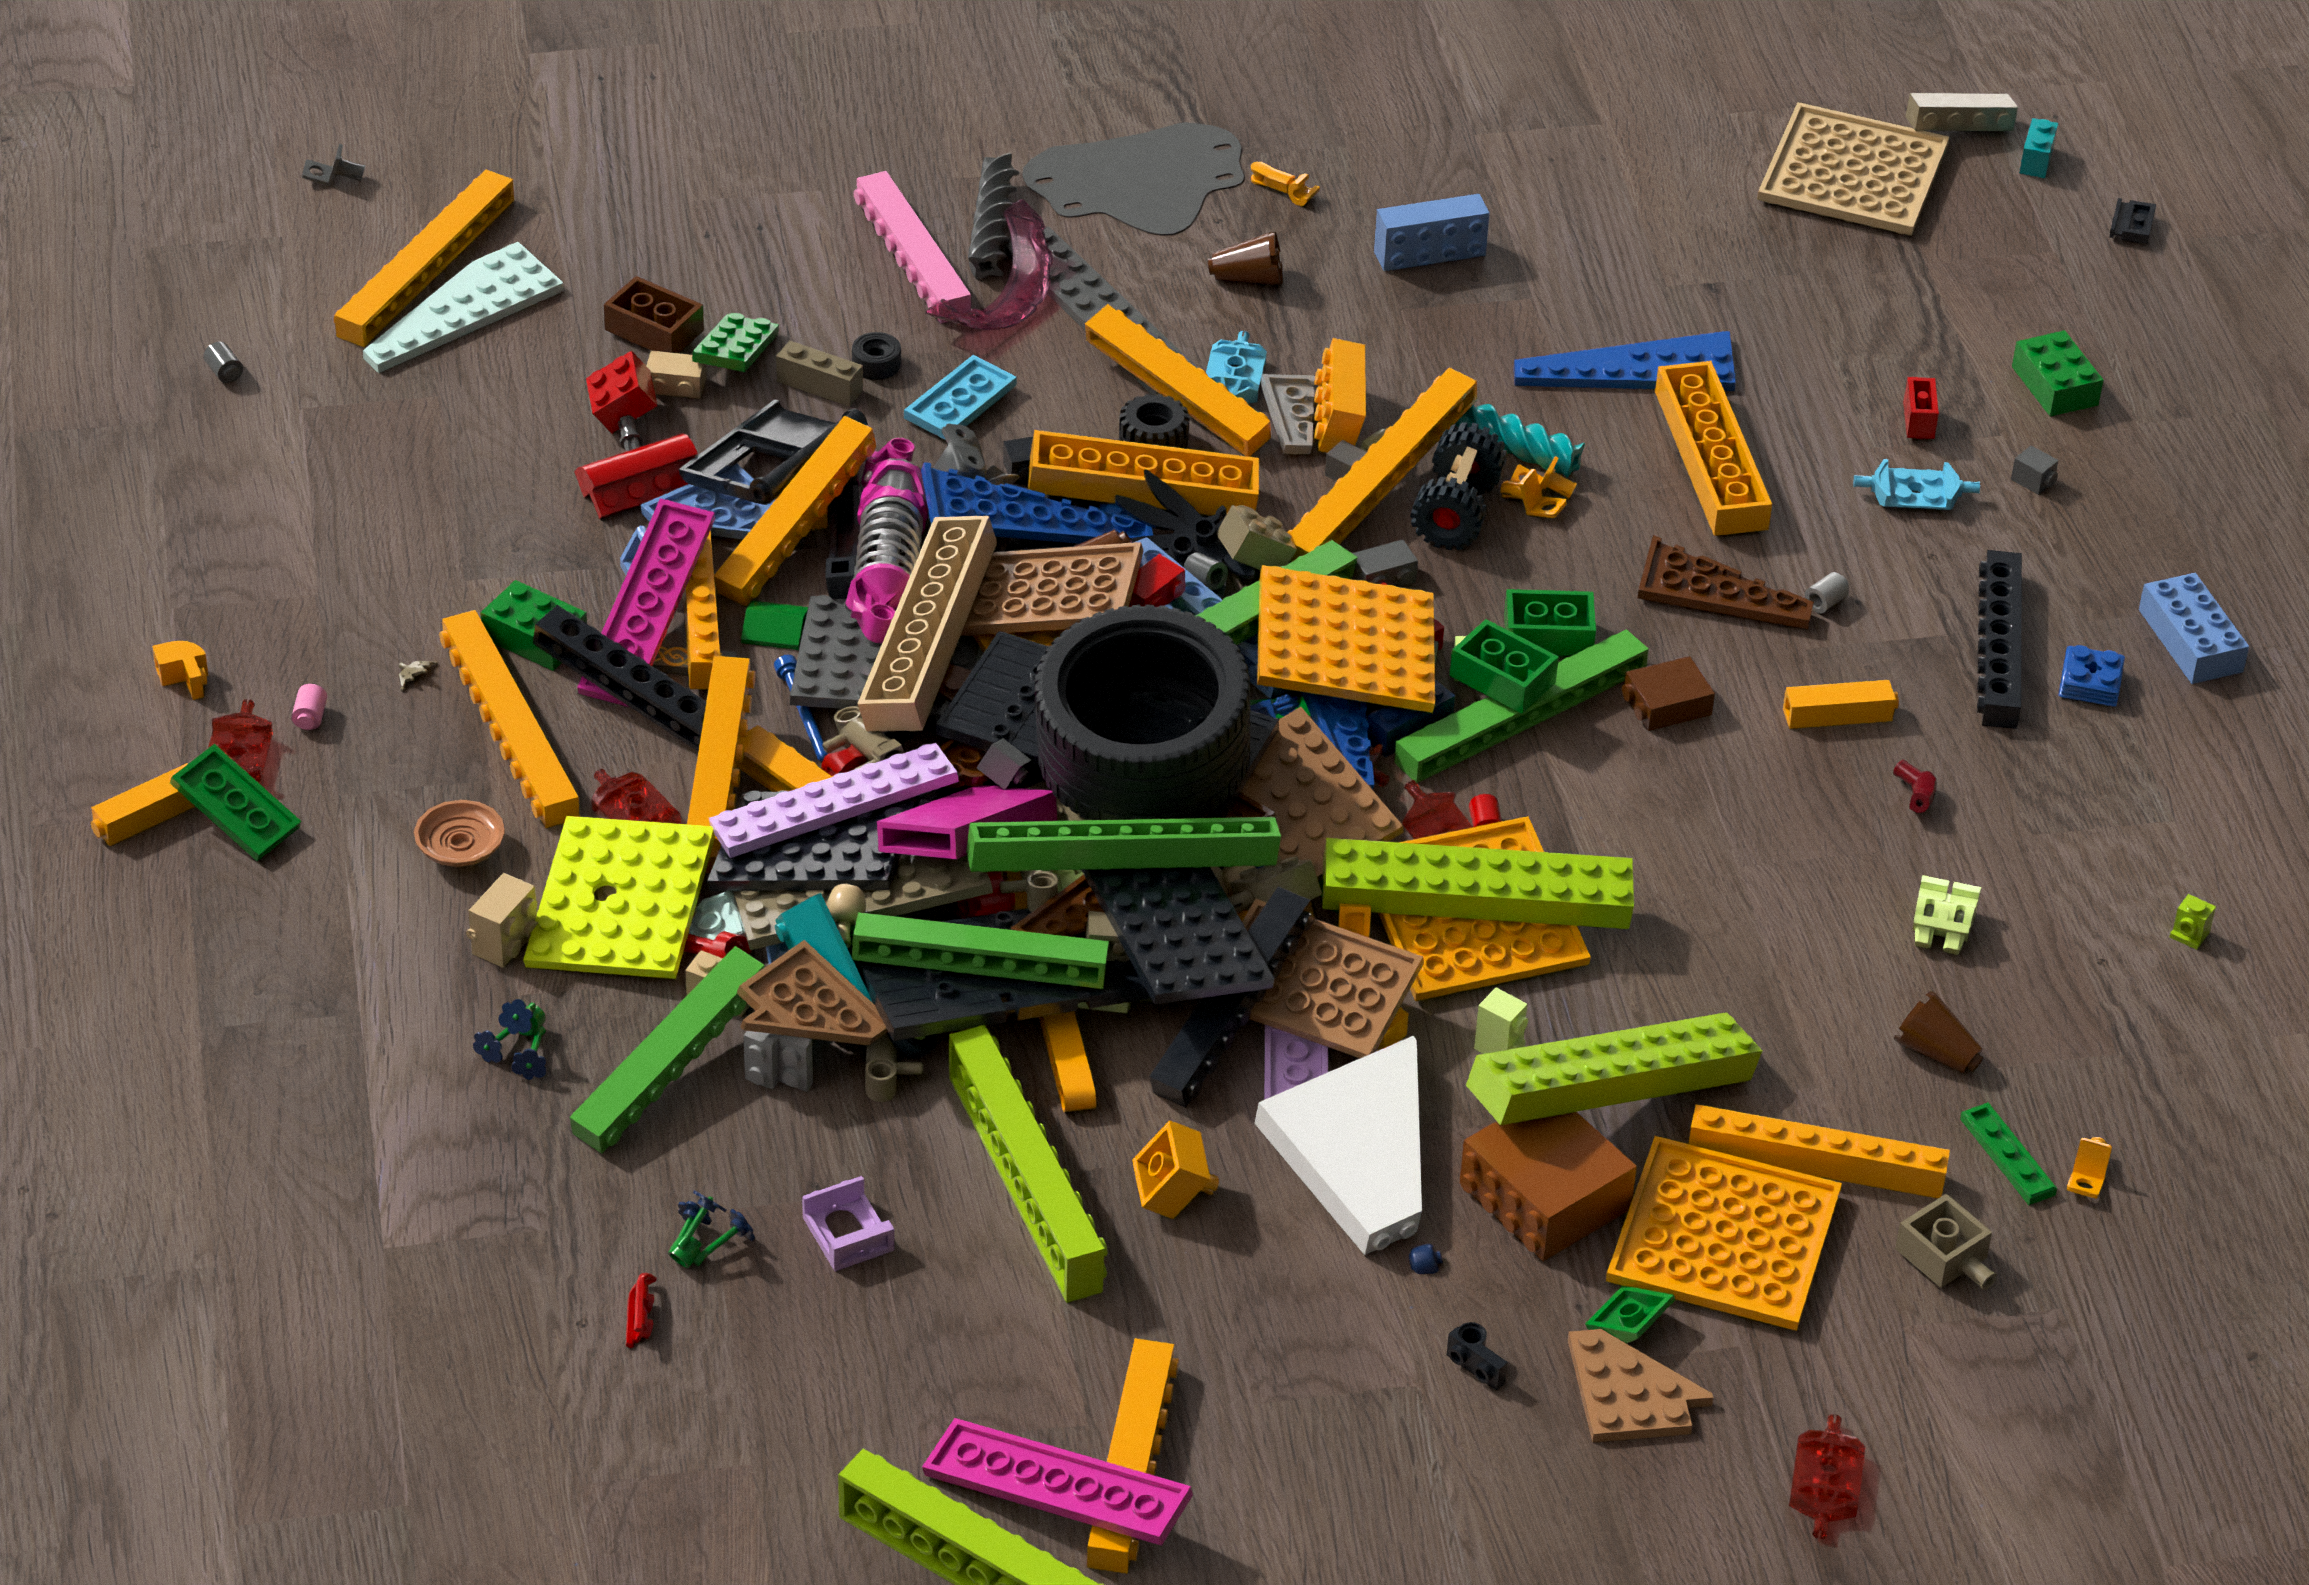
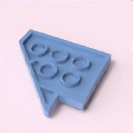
M738 463L719 476L749 486L754 480ZM687 484L642 504L641 514L650 522L660 498L714 512L716 519L710 530L711 536L743 540L773 502L768 505H761Z

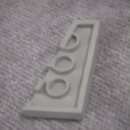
M1262 374L1261 388L1283 454L1296 455L1310 454L1315 376Z

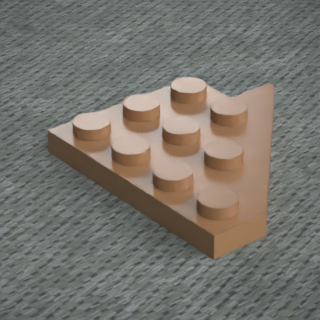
M805 940L739 985L737 994L755 1010V1012L742 1021L740 1027L745 1031L861 1045H871L888 1032L875 1005Z

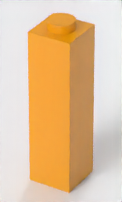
M1889 680L1786 687L1783 711L1789 729L1893 721L1894 709H1898L1899 697L1897 691H1893Z
M188 763L91 807L93 815L91 828L98 838L102 837L109 846H112L195 807L170 784L171 777Z

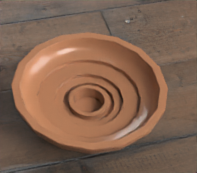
M469 800L443 802L428 809L418 819L414 829L416 845L428 859L441 865L453 867L474 865L488 859L499 848L505 834L503 820L493 808L480 802Z

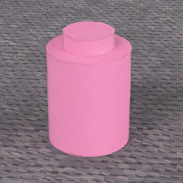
M306 684L299 688L291 716L293 723L297 727L304 730H313L320 726L327 701V693L322 687L315 684Z

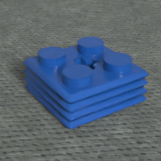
M2083 645L2067 646L2058 695L2063 698L2116 706L2125 656L2112 650L2103 652L2089 649Z

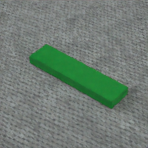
M1989 1102L1961 1112L1960 1120L2028 1205L2056 1196L2057 1187Z

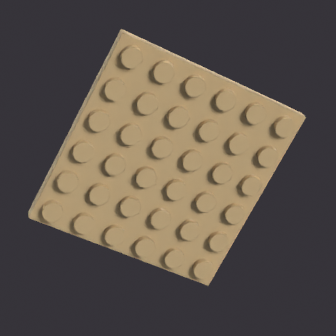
M1797 102L1759 188L1757 200L1912 236L1947 150L1950 137L1926 131H1915L1909 127Z

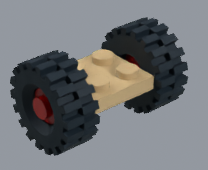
M1467 422L1461 423L1459 428L1455 424L1450 427L1449 431L1446 429L1442 437H1440L1432 458L1434 473L1439 472L1437 476L1438 482L1435 479H1431L1428 485L1424 484L1421 487L1410 514L1412 527H1417L1416 534L1418 536L1424 535L1423 541L1426 543L1430 541L1435 542L1434 547L1440 548L1441 545H1445L1447 550L1452 551L1453 546H1456L1457 550L1463 549L1464 544L1467 547L1470 546L1479 535L1487 510L1486 505H1483L1484 499L1482 494L1485 493L1486 489L1489 492L1494 488V485L1497 486L1507 461V450H1504V442H1497L1499 436L1496 433L1490 435V429L1485 426L1481 430L1478 429L1479 424L1472 423L1471 427L1467 426Z

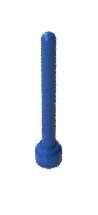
M783 655L774 662V669L777 676L786 681L791 692L797 660L793 655ZM796 706L817 759L823 762L828 753L823 749V739L809 706Z

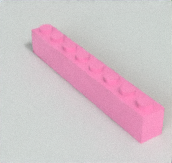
M887 171L857 178V189L854 190V198L857 205L862 206L867 220H871L874 224L877 235L882 236L888 251H892L895 255L898 266L903 267L909 282L914 283L919 297L924 298L929 312L934 314L940 323L971 316L970 292Z

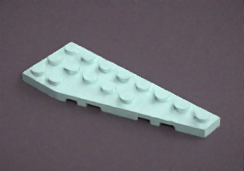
M519 242L508 245L472 261L363 350V359L380 373L564 291L563 282Z

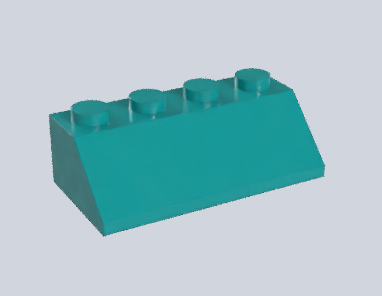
M821 893L781 913L775 919L777 923L775 925L776 934L781 942H786L789 950L805 940L872 1002Z

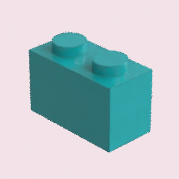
M2032 118L2023 149L2020 174L2040 178L2046 177L2054 149L2058 123L2046 119Z

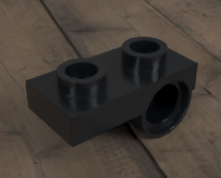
M1467 1322L1456 1327L1448 1334L1446 1355L1455 1364L1461 1365L1475 1375L1480 1382L1486 1383L1496 1391L1499 1390L1506 1382L1508 1362L1486 1347V1329L1475 1322Z

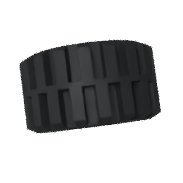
M1145 394L1143 397H1134V400L1127 401L1120 410L1119 441L1186 449L1189 444L1190 416L1188 409L1183 407V403L1179 400L1174 401L1173 397H1164L1162 394Z

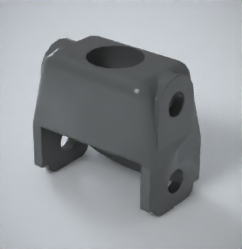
M946 424L945 427L943 426L941 432L948 446L933 468L948 472L949 468L958 470L957 475L975 479L976 475L985 478L987 469L981 445L974 431L969 430L966 426L957 424Z

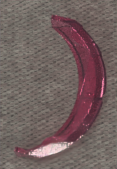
M1023 199L1018 200L1005 210L1004 216L1010 230L1013 248L1012 267L1005 288L993 303L982 310L970 309L966 313H961L954 309L945 299H941L928 308L925 314L980 330L1009 328L1031 316L1037 310V305L1041 304L1047 295L1051 283L1049 280L1050 267L1053 265V255L1048 249L1043 231L1046 227L1041 216Z

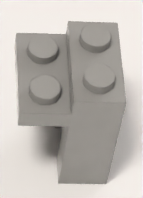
M746 1031L744 1034L745 1079L770 1089H774L778 1082H782L790 1087L807 1092L813 1084L812 1040L803 1037Z

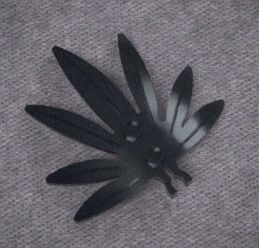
M1147 469L1144 470V478L1151 492L1170 513L1135 499L1120 495L1115 496V503L1135 520L1156 529L1174 532L1173 534L1130 538L1132 542L1147 537L1163 551L1168 550L1165 553L1182 567H1184L1186 559L1191 554L1199 552L1217 561H1224L1228 569L1241 578L1253 579L1255 577L1253 567L1233 560L1216 535L1223 522L1221 519L1226 516V508L1223 505L1216 510L1215 515L1207 518L1202 517L1179 493ZM1226 582L1221 588L1211 590L1222 600L1226 591Z

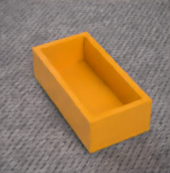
M1336 338L1332 339L1330 348L1324 349L1322 356L1323 367L1322 369H1317L1314 385H1318L1314 402L1318 403L1314 420L1318 421L1314 438L1318 439V451L1326 453L1342 440L1355 446L1366 417L1365 345Z

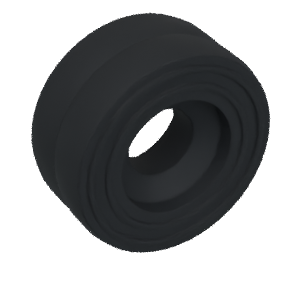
M870 332L863 334L852 345V362L863 365L864 378L881 380L892 377L901 367V345L894 336L887 333Z

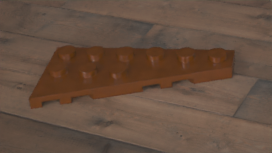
M1655 535L1652 537L1637 597L1653 602L1804 629L1809 628L1814 604L1813 601L1784 589L1776 591L1765 586V581L1755 578L1754 581L1744 578L1741 571L1703 555L1694 557L1685 553V548L1679 545L1670 547L1663 544L1662 538Z
M1082 875L1011 927V930L1072 937L1086 931L1089 911H1104L1085 876Z

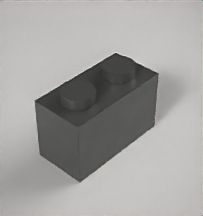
M1403 539L1352 553L1358 557L1352 577L1353 580H1364L1375 584L1385 582L1387 585H1394L1396 587L1416 582L1418 560Z

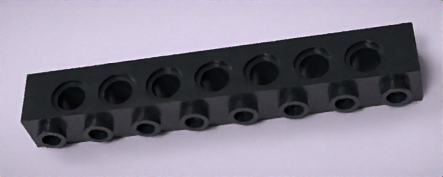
M1987 550L1986 560L1980 561L1978 574L1979 578H1983L1979 582L1978 597H1983V599L1979 600L1978 616H1983V618H1979L1978 635H1983V637H1979L1977 654L1982 655V657L1979 656L1977 674H1982V676L1978 677L1977 693L1982 694V696H1978L1977 713L1982 714V726L2017 729L2021 710L2022 553Z
M556 605L535 624L533 644L699 752L706 708L705 700L559 605Z

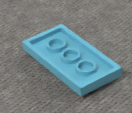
M972 355L904 409V419L945 440L941 432L943 426L945 427L946 424L967 426L1017 385V377Z

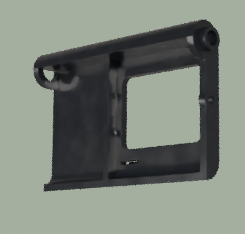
M774 399L679 468V473L682 479L690 485L761 505H768L778 498L840 421L834 423L789 411L781 406L779 400ZM851 408L842 415V418L847 416L868 426L865 415L857 409ZM754 451L787 459L766 476L755 478L750 483V486L728 478L719 477Z

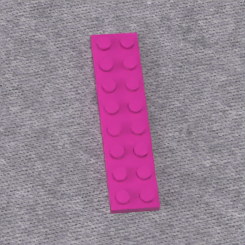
M659 499L601 632L609 639L619 643L629 652L644 659L651 666L655 661L716 519L714 512ZM582 676L577 687L579 694L627 706Z
M954 1418L922 1466L925 1476L1161 1546L1193 1496L1191 1486L957 1418Z

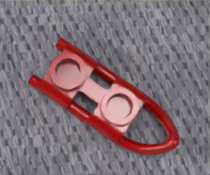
M641 1273L637 1283L632 1287L628 1295L626 1347L633 1348L634 1343H638L641 1338L648 1339L652 1332L653 1320L647 1317L653 1307L654 1294L649 1293L648 1285L656 1282L657 1278L650 1273Z

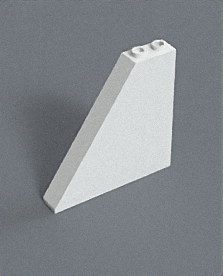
M1414 1036L1259 1102L1255 1125L1364 1255L1375 1250H1383L1390 1243L1401 1238H1409L1417 1232L1422 1213L1417 1040Z

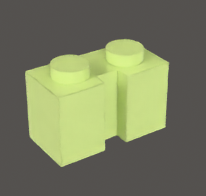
M1495 988L1478 1006L1474 1049L1486 1054L1525 1047L1524 1031L1528 1024V1018H1526L1527 1003Z

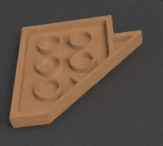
M1602 1329L1570 1331L1568 1334V1344L1592 1443L1688 1435L1692 1432V1422L1688 1408L1707 1407L1713 1404L1714 1397L1711 1392Z

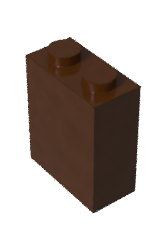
M1690 656L1627 671L1625 684L1622 686V694L1625 701L1631 704L1636 718L1643 722L1648 731L1710 716L1713 712L1715 693Z

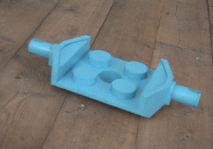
M1240 331L1237 340L1228 341L1221 339L1212 345L1206 373L1208 377L1217 383H1222L1229 392L1236 397L1243 398L1249 404L1258 401V390L1263 368L1266 365L1267 351L1260 344L1248 343L1249 333L1245 331L1244 336H1242L1243 331Z
M1883 459L1875 471V475L1871 477L1854 475L1853 487H1871V492L1875 493L1879 504L1888 507L1951 510L1957 498L1961 497L1962 492L1980 493V482H1963L1948 462H1944L1943 471H1936L1930 469L1888 468V459Z

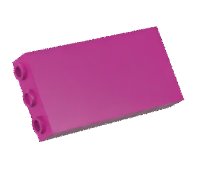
M992 785L971 787L877 821L879 852L958 859L967 855L970 823L1057 821L1056 797L1050 790L1009 787L1004 790L1000 786Z

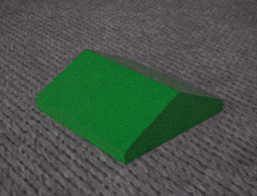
M752 600L746 609L741 643L799 650L808 607Z
M1622 1286L1585 1325L1588 1330L1602 1329L1619 1340L1629 1343L1638 1339L1675 1301V1297L1672 1294Z

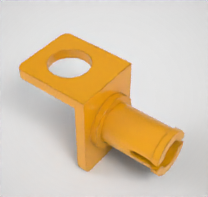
M1555 456L1544 476L1537 474L1540 488L1542 491V489L1547 487L1569 499L1577 483L1555 473L1556 469L1554 467L1559 459ZM1517 465L1510 481L1521 482L1519 476H1526L1530 470L1522 465Z
M1531 469L1521 482L1505 480L1501 485L1500 492L1506 493L1501 496L1505 499L1523 500L1526 514L1530 516L1555 518L1567 504L1566 499L1542 496L1536 469ZM1546 505H1556V507H1554L1551 510H1542V508Z
M2081 1138L2073 1172L2066 1188L2067 1191L2095 1199L2098 1198L2112 1151V1146L2107 1144L2103 1138ZM2077 1183H2087L2093 1188H2083L2077 1185Z

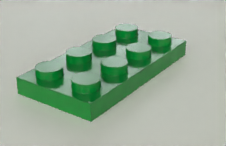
M740 313L726 314L693 350L692 362L745 372L778 335L779 324L770 323V320L765 318H745Z
M213 744L171 777L170 784L256 861H259L300 828L301 820L216 744Z

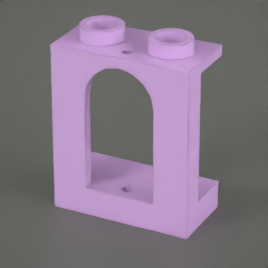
M862 1176L802 1196L803 1219L834 1271L894 1251V1228L889 1220L881 1222L864 1194V1178ZM846 1210L856 1216L863 1229L834 1238L825 1220L834 1211Z

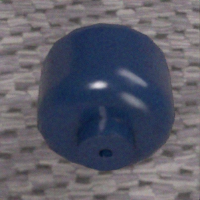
M1432 1244L1414 1247L1409 1254L1411 1269L1417 1274L1437 1273L1439 1271L1438 1264L1443 1263L1441 1252L1436 1251Z

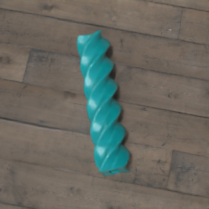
M1473 404L1455 423L1458 428L1461 423L1466 422L1468 427H1471L1472 423L1479 424L1478 429L1483 430L1484 426L1489 428L1490 435L1496 433L1499 436L1497 442H1504V450H1507V454H1514L1524 462L1538 464L1545 470L1548 469L1556 456L1559 459L1554 467L1556 469L1555 473H1561L1567 478L1572 472L1580 468L1581 455L1585 443L1573 446L1569 437L1564 433L1548 436L1544 427L1538 423L1523 426L1516 414L1510 413L1499 417L1496 409L1491 404H1483L1477 407Z

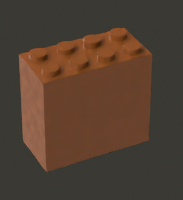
M1578 1112L1505 1125H1500L1496 1121L1464 1139L1459 1183L1463 1190L1474 1196L1488 1213H1492L1503 1224L1508 1232L1518 1237L1530 1252H1534L1542 1261H1545L1629 1211L1633 1199L1637 1166Z

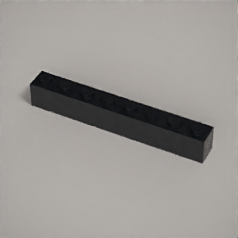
M1279 886L1247 931L1274 979L1280 974L1283 962L1287 956L1295 952L1298 941L1304 931H1308L1314 922L1310 900ZM1267 989L1202 998L1149 1076L1153 1093L1186 1108L1191 1099H1195L1199 1095L1203 1081L1208 1074H1212L1215 1071L1218 1059L1224 1050H1228L1231 1047L1236 1032L1240 1026H1244L1248 1022L1252 1008L1256 1002L1262 1001Z

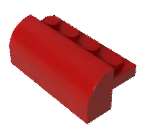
M682 433L580 466L574 473L583 497L591 496L597 515L601 519L641 506L648 501L687 485L688 483L682 479L679 473V468L695 458L698 452L691 439Z

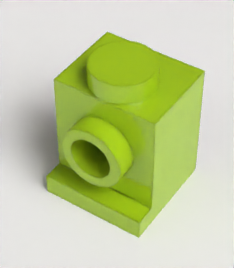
M2188 894L2177 909L2173 930L2170 932L2169 937L2197 950L2211 931L2216 906Z

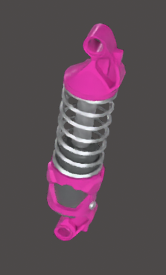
M894 438L879 452L874 451L871 458L866 460L861 480L864 490L861 494L857 521L860 525L859 543L857 545L854 578L850 583L846 606L852 610L851 618L857 620L865 637L875 643H883L919 556L921 535L925 530L926 519L928 518V505L921 469L911 462L915 446L911 441L904 438ZM871 547L873 550L876 551L869 552L867 549ZM870 558L872 561L875 562L867 563L866 560ZM902 562L905 566H899V563Z

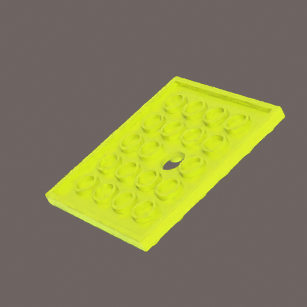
M566 816L535 919L538 924L531 932L523 959L525 967L676 979L715 840L712 826ZM602 886H612L617 890L616 894L608 896L606 901H599L594 898L595 891Z

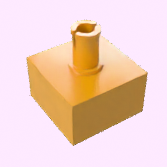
M1169 1120L1132 1159L1142 1208L1174 1219L1200 1191L1212 1195L1213 1191H1216L1218 1188V1176L1209 1173L1201 1132Z

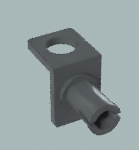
M339 144L332 166L307 159L304 164L302 178L330 187L332 186L334 176L337 177L338 174L361 182L365 165L342 159L343 145ZM310 169H319L324 173V175H313L310 172Z

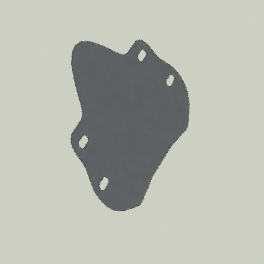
M1188 122L1177 123L1146 133L1098 142L1050 147L1032 158L1024 166L1022 173L1026 185L1046 198L1059 215L1073 217L1095 212L1105 213L1137 229L1160 235L1175 234L1187 228L1197 216L1208 192L1236 186L1244 180V174L1239 164L1241 153L1239 140L1226 129L1213 125ZM1224 144H1229V145H1231V148H1229V149H1224V150H1215V149H1214L1215 146H1219V145H1224ZM1224 174H1232V175H1234V177H1233V178H1230V179H1225V180H1217V179H1216V177L1219 176V175H1224ZM1043 178H1052V179H1053V181H1052V182H1049V183H1044V184H1037V183H1036V180H1038V179H1043ZM1081 203V207L1065 209L1064 205Z

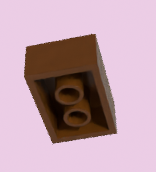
M635 276L604 303L605 330L652 351L680 353L704 331L703 304Z

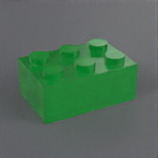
M2065 330L2016 341L2012 368L2050 417L2099 405L2104 380Z
M514 580L480 612L481 621L494 644L554 671L561 662L533 644L535 624L556 605L573 613L586 624L587 612Z
M1506 589L1504 627L1506 630L1555 655L1573 656L1587 647L1595 645L1594 593L1591 591Z
M1485 619L1452 649L1450 676L1523 714L1556 683L1559 656Z

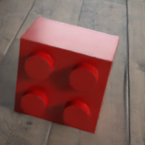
M632 350L586 378L592 414L611 434L619 430L618 420L620 421L621 417L629 415L637 419L658 406L651 370Z

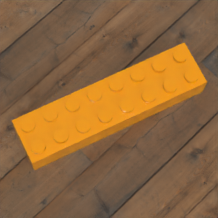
M1712 361L1659 366L1655 393L1713 535L1769 530L1772 502Z
M1034 430L1030 453L1028 489L1045 493V495L1115 503V496L1120 495L1147 503L1159 509H1166L1155 498L1144 478V470L1147 469L1179 493L1199 514L1215 515L1216 510L1223 505L1226 508L1227 515L1232 505H1244L1256 510L1259 496V458Z

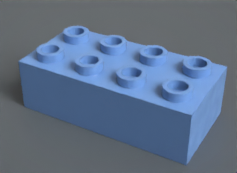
M1480 194L1377 209L1374 253L1383 271L1486 256L1490 213Z
M2196 573L2144 584L2139 611L2191 684L2244 672L2249 645Z

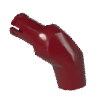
M1902 759L1896 764L1893 775L1912 786L1913 792L1909 809L1917 813H1923L1934 800L1937 778L1930 771L1922 772Z

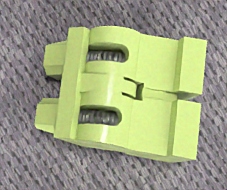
M1922 875L1913 922L1915 946L1931 948L1933 935L1945 937L1943 951L1958 955L1964 941L1967 942L1977 911L1981 887L1954 882L1952 893L1949 894L1947 893L1948 880Z

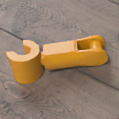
M1263 162L1251 164V171L1253 172L1251 176L1252 183L1287 193L1291 201L1298 206H1304L1320 191L1319 186L1315 185L1313 188H1309L1305 185L1304 182L1309 179V174H1302L1295 180L1294 175L1274 169Z

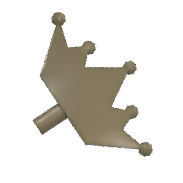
M415 661L410 665L400 663L399 668L403 669L399 674L402 686L400 690L404 691L406 683L414 681V676L427 673L428 670L424 668H430L431 665H437L438 662Z

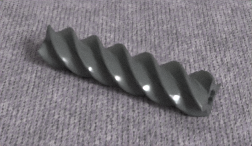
M1011 153L997 158L985 157L982 163L979 193L974 214V226L968 254L971 272L977 280L987 275L1003 276V272L998 267V262L1006 259L1007 255L1001 251L1000 246L1010 241L1009 237L1004 235L1003 229L1006 226L1012 225L1011 220L1007 219L1005 212L1015 207L1007 197L1010 193L1017 191V188L1011 184L1010 179L1020 174L1011 165Z

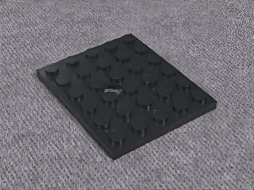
M786 790L778 792H742L736 809L747 806L754 801H762L774 797ZM917 795L819 829V833L816 834L807 832L732 858L728 856L721 845L707 880L709 891L833 890L835 886L840 884L854 885L861 890H889L901 854L879 852L877 821L918 807L920 796Z

